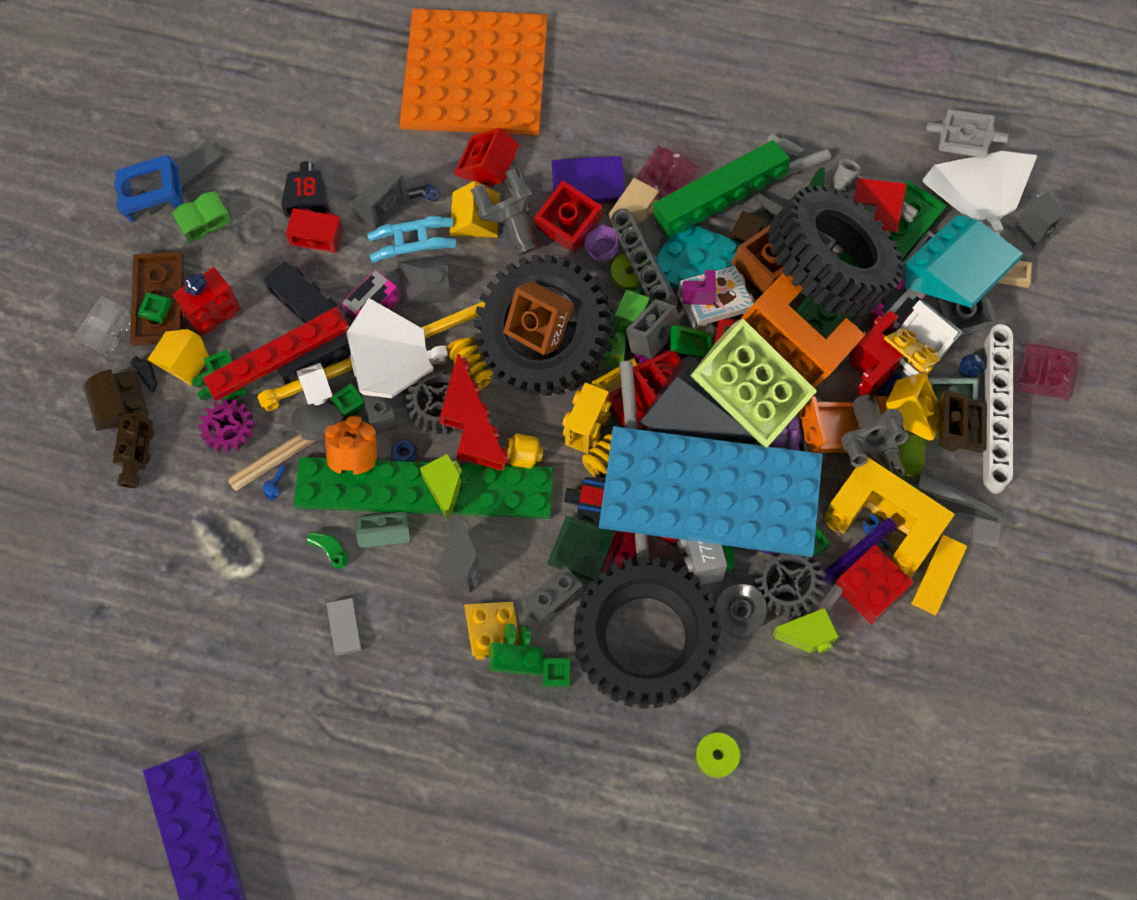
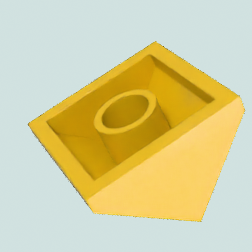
M473 181L452 193L451 218H453V226L450 227V236L498 237V222L481 220L477 213L479 209L471 189L482 185L479 182ZM486 187L491 203L495 205L500 203V193Z

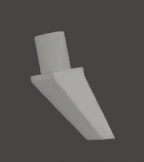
M773 133L767 139L768 142L774 140L787 154L801 156L805 151L786 138L780 139Z

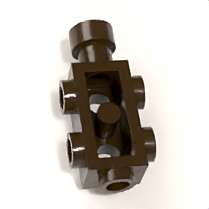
M134 410L132 414H121L113 463L123 467L117 483L121 487L138 488L140 480L138 470L145 469L150 461L148 449L149 443L154 437L153 421L147 418L148 413L144 411Z

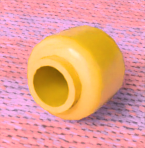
M517 433L512 439L508 438L505 450L511 466L532 468L536 461L541 462L543 447L539 446L537 437Z

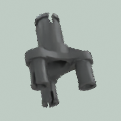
M517 167L505 173L508 179L503 182L510 196L507 200L496 205L492 204L485 184L471 189V193H473L479 209L477 210L479 218L481 220L505 223L513 245L518 249L517 254L523 255L539 248V243L535 241L536 236L527 215L530 212L528 204H530L529 198L533 195L530 187H527L520 167Z
M868 394L857 397L852 404V409L859 427L855 431L847 432L841 439L843 449L848 452L851 464L855 467L863 466L867 462L865 452H868L878 457L886 465L888 471L898 476L896 471L898 470L902 477L905 474V469L900 461L901 454L897 445L905 443L908 440V434L903 426L904 419L901 412L897 409H890L882 414L874 396L871 400H869L870 396Z

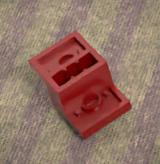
M891 310L884 317L879 315L872 323V329L868 333L862 332L865 336L851 351L853 356L849 364L863 375V381L857 387L859 390L857 397L868 394L871 398L896 373L904 356L884 339L890 335L898 318Z
M667 351L633 367L638 430H648L639 422L677 363L681 360L676 352ZM621 387L609 393L608 401L611 402L610 409L623 428H625Z

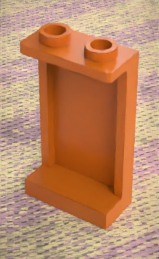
M812 396L798 414L802 422L804 438L809 452L848 453L843 449L841 439L844 434L855 431L859 427L852 409L853 402H817L816 397ZM878 396L876 400L883 414L886 411L887 397Z

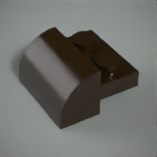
M112 369L105 370L91 376L84 384V391L96 431L117 428L121 414H132L134 410L148 413L136 370L114 374Z
M944 390L940 394L939 445L943 449L952 452L957 449L979 453L986 451L987 403L969 400L967 394Z

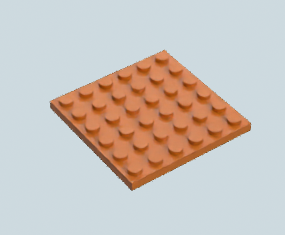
M412 9L400 129L483 133L501 128L507 134L539 135L547 14Z

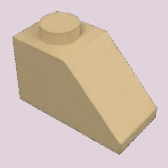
M634 178L610 211L609 226L613 227L611 217L616 210L621 208L629 210L638 222L646 221L650 213L653 214V203L658 201L659 191Z

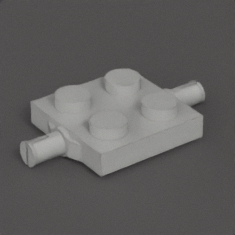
M949 109L942 124L928 122L926 132L940 133L938 151L984 158L987 156L988 148L992 141L1007 144L1009 133L994 132L995 116Z

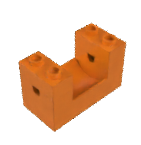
M782 273L741 319H744L813 388H816L834 371L865 334L854 323L845 318L824 338L789 306V303L803 288L800 285L795 287L791 283L793 280L792 276H785Z

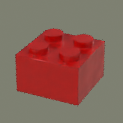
M562 180L535 215V226L539 231L575 254L585 241V236L602 219V206Z
M215 267L203 273L208 285L198 296L188 295L185 292L186 286L172 294L184 317L200 337L211 333L219 324L233 318L241 310L231 287Z
M874 545L838 578L833 588L872 625L910 588L914 581Z

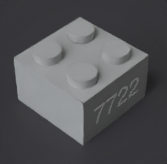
M682 539L676 540L679 555H684L685 565L683 567L688 570L687 576L691 579L695 575L700 580L698 586L723 580L727 563L722 545Z

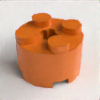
M351 416L346 421L329 425L325 428L327 465L331 470L337 473H341V470H353V474L367 472L375 466V460L378 458L376 430L372 425L362 422L360 417Z

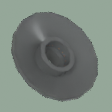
M746 584L732 585L725 589L718 597L715 607V613H719L720 627L727 633L736 636L750 635L757 631L764 623L767 615V604L764 597H762V593L755 587ZM747 608L746 615L739 616V610Z

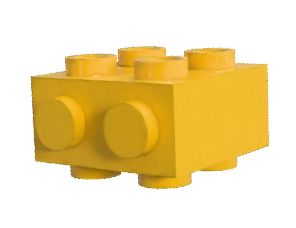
M585 383L582 390L578 389L572 404H575L572 412L567 411L562 423L565 426L563 430L565 445L589 454V450L592 447H597L596 445L601 437L599 433L601 426L607 425L611 412H609L611 402L608 401L609 392L601 385Z

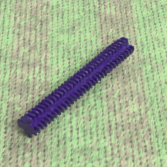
M887 518L885 522L877 526L878 528L872 530L873 532L867 534L868 536L862 538L863 540H860L858 544H855L853 548L845 552L846 554H843V556H840L841 558H838V560H835L836 562L828 566L824 570L826 577L821 580L826 581L830 585L832 579H837L836 575L840 576V574L842 575L841 571H847L846 567L850 568L852 566L851 563L854 564L857 562L856 559L859 560L862 557L861 555H864L871 547L877 546L876 542L878 544L882 542L884 537L886 538L889 536V533L891 534L894 532V529H897L896 526L898 527V525L891 518Z

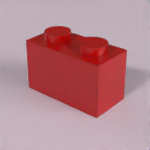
M293 208L286 236L290 245L336 253L343 226L340 217L333 213L322 214L313 212L310 209L304 208L300 210Z

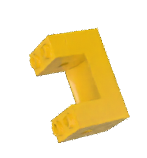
M867 457V462L863 466L855 468L832 500L823 520L833 531H840L845 534L863 507L884 521L887 518H891L898 525L896 528L907 535L891 560L911 578L955 514Z

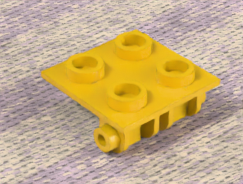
M901 328L884 338L904 355L903 359H909V364L913 362L912 366L920 373L925 372L926 375L929 374L933 369L932 366L941 361V358L937 356V352L932 347L922 344L917 339V335L909 329Z
M513 602L464 605L472 655L475 656L476 660L486 659V656L489 655L490 644L494 642L504 643V630L508 623L515 625L516 639L514 645H519V631Z

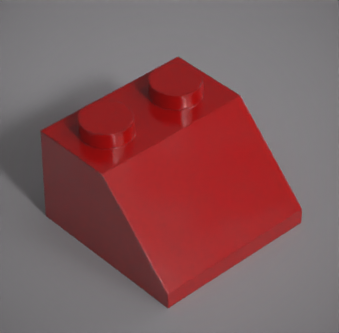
M501 128L472 135L453 174L472 182L477 181L482 185L485 184V186L500 184L507 177L505 173L516 158L519 144Z

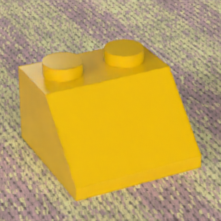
M926 373L897 380L886 402V411L890 409L899 410L904 419L903 426L905 430L927 440H933L939 428L940 405Z

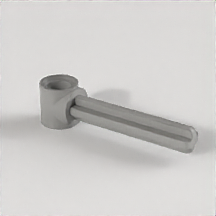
M841 160L832 180V185L841 191L856 189L857 179H865L862 177L860 166L852 160ZM904 202L901 217L912 222L916 218L918 211Z

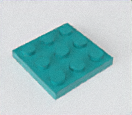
M691 225L683 232L668 237L657 259L671 287L678 290L681 280L703 275L705 270L718 271L733 267L731 264L738 247L743 243Z

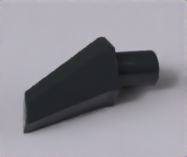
M138 356L133 357L130 363L138 369L137 375H139L148 389L154 393L157 388V381L151 362L148 360L143 361Z

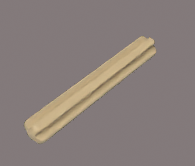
M298 434L229 477L228 482L237 491L315 441L303 439Z

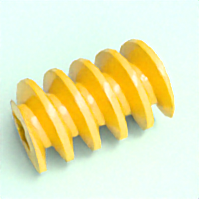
M475 337L460 338L453 341L446 347L447 352L450 353V358L455 364L457 354H460L461 358L465 357L470 367L468 374L471 381L475 380L479 390H482L491 382V377L494 373L491 371L492 369H487L489 366L483 361L485 356L478 353V347L480 346L474 345L476 342Z
M611 434L605 435L604 441L597 443V448H591L589 454L582 456L585 468L593 477H600L601 473L605 476L607 474Z

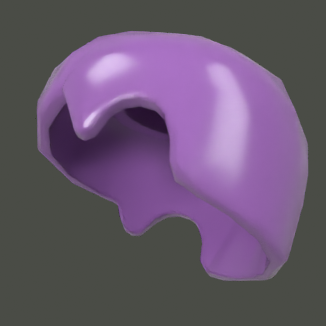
M603 224L598 228L592 229L585 236L584 241L587 255L593 260L600 262L613 259L618 254L621 245L614 228Z

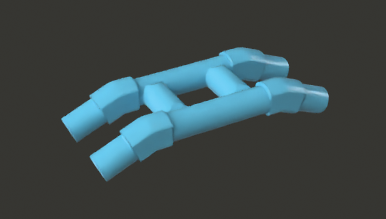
M430 216L425 219L392 225L386 224L378 227L376 230L368 233V239L372 242L394 234L395 246H385L380 248L379 251L370 254L372 262L375 263L382 259L395 257L396 255L427 249L455 248V238L433 237L428 239L427 228L452 227L453 218ZM417 230L419 241L405 244L403 232Z

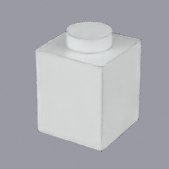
M321 363L296 371L308 404L320 405L327 402L329 397H332Z

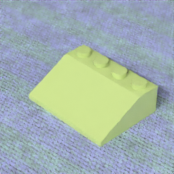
M744 319L735 322L723 334L690 375L766 448L817 392Z

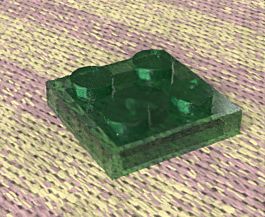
M566 516L548 560V565L560 570L566 566L572 574L596 582L615 533Z

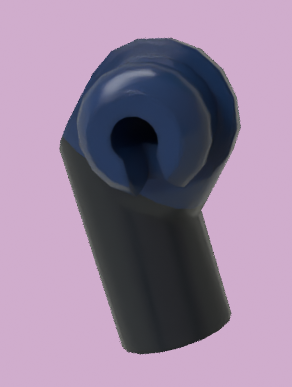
M428 182L406 188L409 199L421 196L430 202H436L441 197L440 190Z

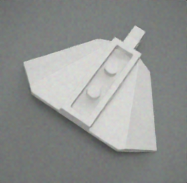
M999 151L987 154L986 158L975 156L936 164L922 182L964 216L979 220L1000 236L999 232L1003 231V227L999 220L1016 210L1037 155Z
M370 298L347 331L353 371L357 378L359 392L363 395L392 398L432 372L434 367L431 364L441 365L446 363V346H436L431 351H426L424 329Z

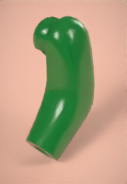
M317 532L309 533L308 545L323 549L335 568L342 569L346 567L348 556L335 536Z

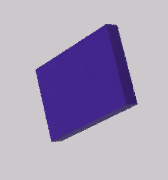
M622 156L551 160L553 192L562 180L596 203L617 202L625 191Z

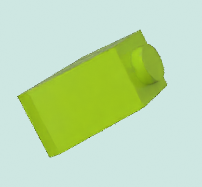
M445 454L421 467L420 471L446 519L452 516L461 487L460 474L463 472L456 459L451 461L448 454Z
M825 608L777 626L773 632L775 639L809 653L817 650L819 653H824L834 647L833 644L838 638Z

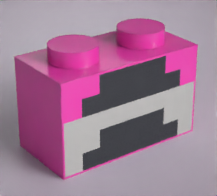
M375 270L342 302L345 314L354 321L369 298L387 309H392L396 306L400 297L397 286Z
M901 278V282L886 298L870 312L871 316L868 323L871 325L879 315L884 317L890 310L898 316L890 334L901 327L914 311L913 307L917 302L924 300L926 296L924 293L907 289L903 278Z

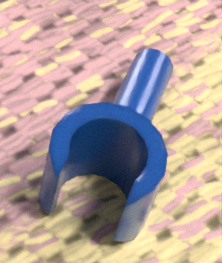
M281 465L271 481H266L263 485L264 495L271 501L276 499L281 492V489L276 485L287 469L283 465Z
M870 515V521L874 524L873 526H869L863 520V530L867 534L878 528L879 519L875 515ZM884 537L882 544L889 549L892 544Z

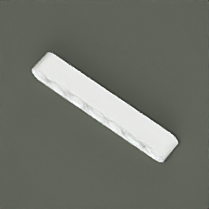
M1003 324L994 326L984 342V403H987V450L983 452V484L987 491L994 494L1002 492L1013 477V333L1008 326ZM994 337L1000 338L1002 342L997 341ZM994 360H999L1003 365L997 364ZM994 382L1000 383L1003 388L997 387ZM994 405L1000 406L1003 411L997 410ZM993 428H998L1003 434L996 433ZM993 451L999 452L1003 458L996 457ZM993 475L1001 477L1003 482L996 481Z

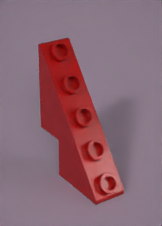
M457 354L440 414L439 424L463 430L456 459L503 471L505 463L509 462L508 454L505 448H500L497 440L500 438L497 428L489 423L487 418L490 416L489 410L485 402H480L478 397L480 390L475 380L471 381L468 374L470 367L465 357L461 358V355Z

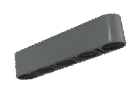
M625 208L616 210L611 217L612 226L646 296L649 297L650 303L655 299L661 301L663 297H666L663 302L677 307L678 301L640 223L629 210ZM657 277L654 282L650 283L653 278Z

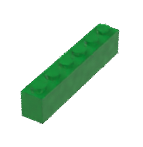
M772 140L654 202L653 218L668 237L681 233L689 226L704 221L708 216L717 211L724 210L732 203L743 200L747 195L757 190H762L775 180L784 178L789 173L790 157Z

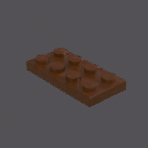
M182 251L133 254L130 343L132 346L155 345L159 343L165 332L182 330L183 313L172 295L183 287L184 255ZM147 292L170 298L172 301L163 323L141 318L138 315Z

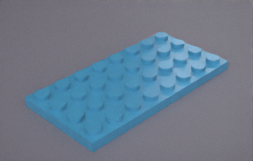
M613 427L599 528L812 557L814 553L823 454Z

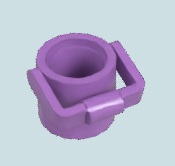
M798 413L769 447L790 446V450L800 451L803 431Z

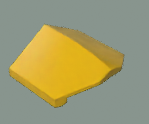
M186 329L165 332L149 356L148 361L192 386V380L200 374L205 366L204 359L209 357L202 338L195 332Z

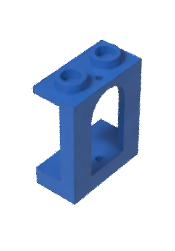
M168 154L115 170L116 181H114V186L119 200L116 203L119 213L124 215L130 222H134L133 212L165 202H169L175 209L183 204L179 167ZM161 169L163 188L131 197L129 179Z

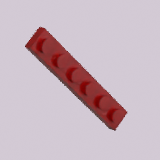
M335 307L203 377V380L215 401H218L347 332L349 327L338 308Z

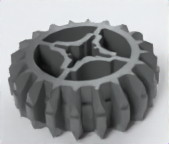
M443 368L440 374H436L435 370H433L430 376H424L422 380L414 383L415 386H409L408 388L409 395L405 396L408 404L405 407L406 411L410 413L409 419L415 421L417 428L423 426L425 433L429 432L430 429H433L434 435H437L439 430H443L445 435L448 433L447 428L450 427L439 424L440 417L436 416L441 414L444 404L442 401L445 400L453 371L446 375ZM425 395L428 402L425 405L426 408L422 411L419 404L421 398Z
M770 553L772 561H762L765 569H757V573L762 577L755 579L756 585L760 586L757 590L762 593V597L766 600L767 610L769 612L775 610V614L778 617L785 611L788 619H791L793 612L796 613L798 618L802 617L801 610L803 609L807 613H811L812 610L809 605L812 603L818 607L820 603L816 597H824L825 593L821 588L827 587L826 581L821 580L826 577V573L824 570H820L822 567L820 561L814 562V555L807 557L780 553V556L776 557L774 553ZM799 565L804 568L802 570L798 568L797 570L790 571L785 566ZM778 571L780 578L774 584V588L770 589L771 580ZM785 574L795 583L794 586L797 591H794L792 586L790 587L786 583ZM811 576L810 588L803 595L801 588L807 582V578ZM786 595H792V596H794L797 600H795V601H782V600L777 599V597H779V596L784 597V596H786Z

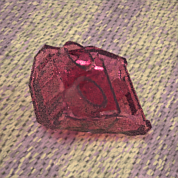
M657 145L647 163L635 178L658 190V197L662 199L688 185L699 167L682 155Z
M1025 344L1024 360L1018 382L1015 383V390L1062 398L1069 402L1073 395L1078 374V353L1048 345Z

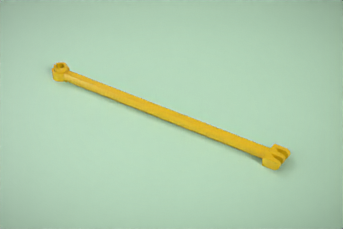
M482 301L421 327L424 329L425 339L480 316L475 313L477 306L484 308L485 302ZM351 357L324 368L327 380L353 370ZM298 379L282 387L265 390L257 398L262 408H265L266 411H272L279 407L280 400L299 393L303 389Z

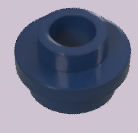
M202 273L198 275L192 274L184 284L186 286L185 292L188 295L192 294L194 297L198 296L208 285L205 276Z
M975 354L964 356L959 364V371L969 377H975L985 370L984 361Z
M401 440L393 446L392 457L394 461L413 462L417 457V448L411 441ZM407 450L409 451L407 456L403 457L400 455L402 451Z

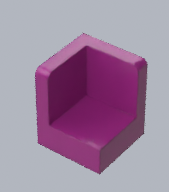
M705 270L703 281H683V304L713 305L716 295L715 270Z

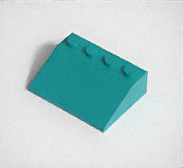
M956 215L905 263L906 288L972 308L1023 258V253L979 220L971 219L964 215Z

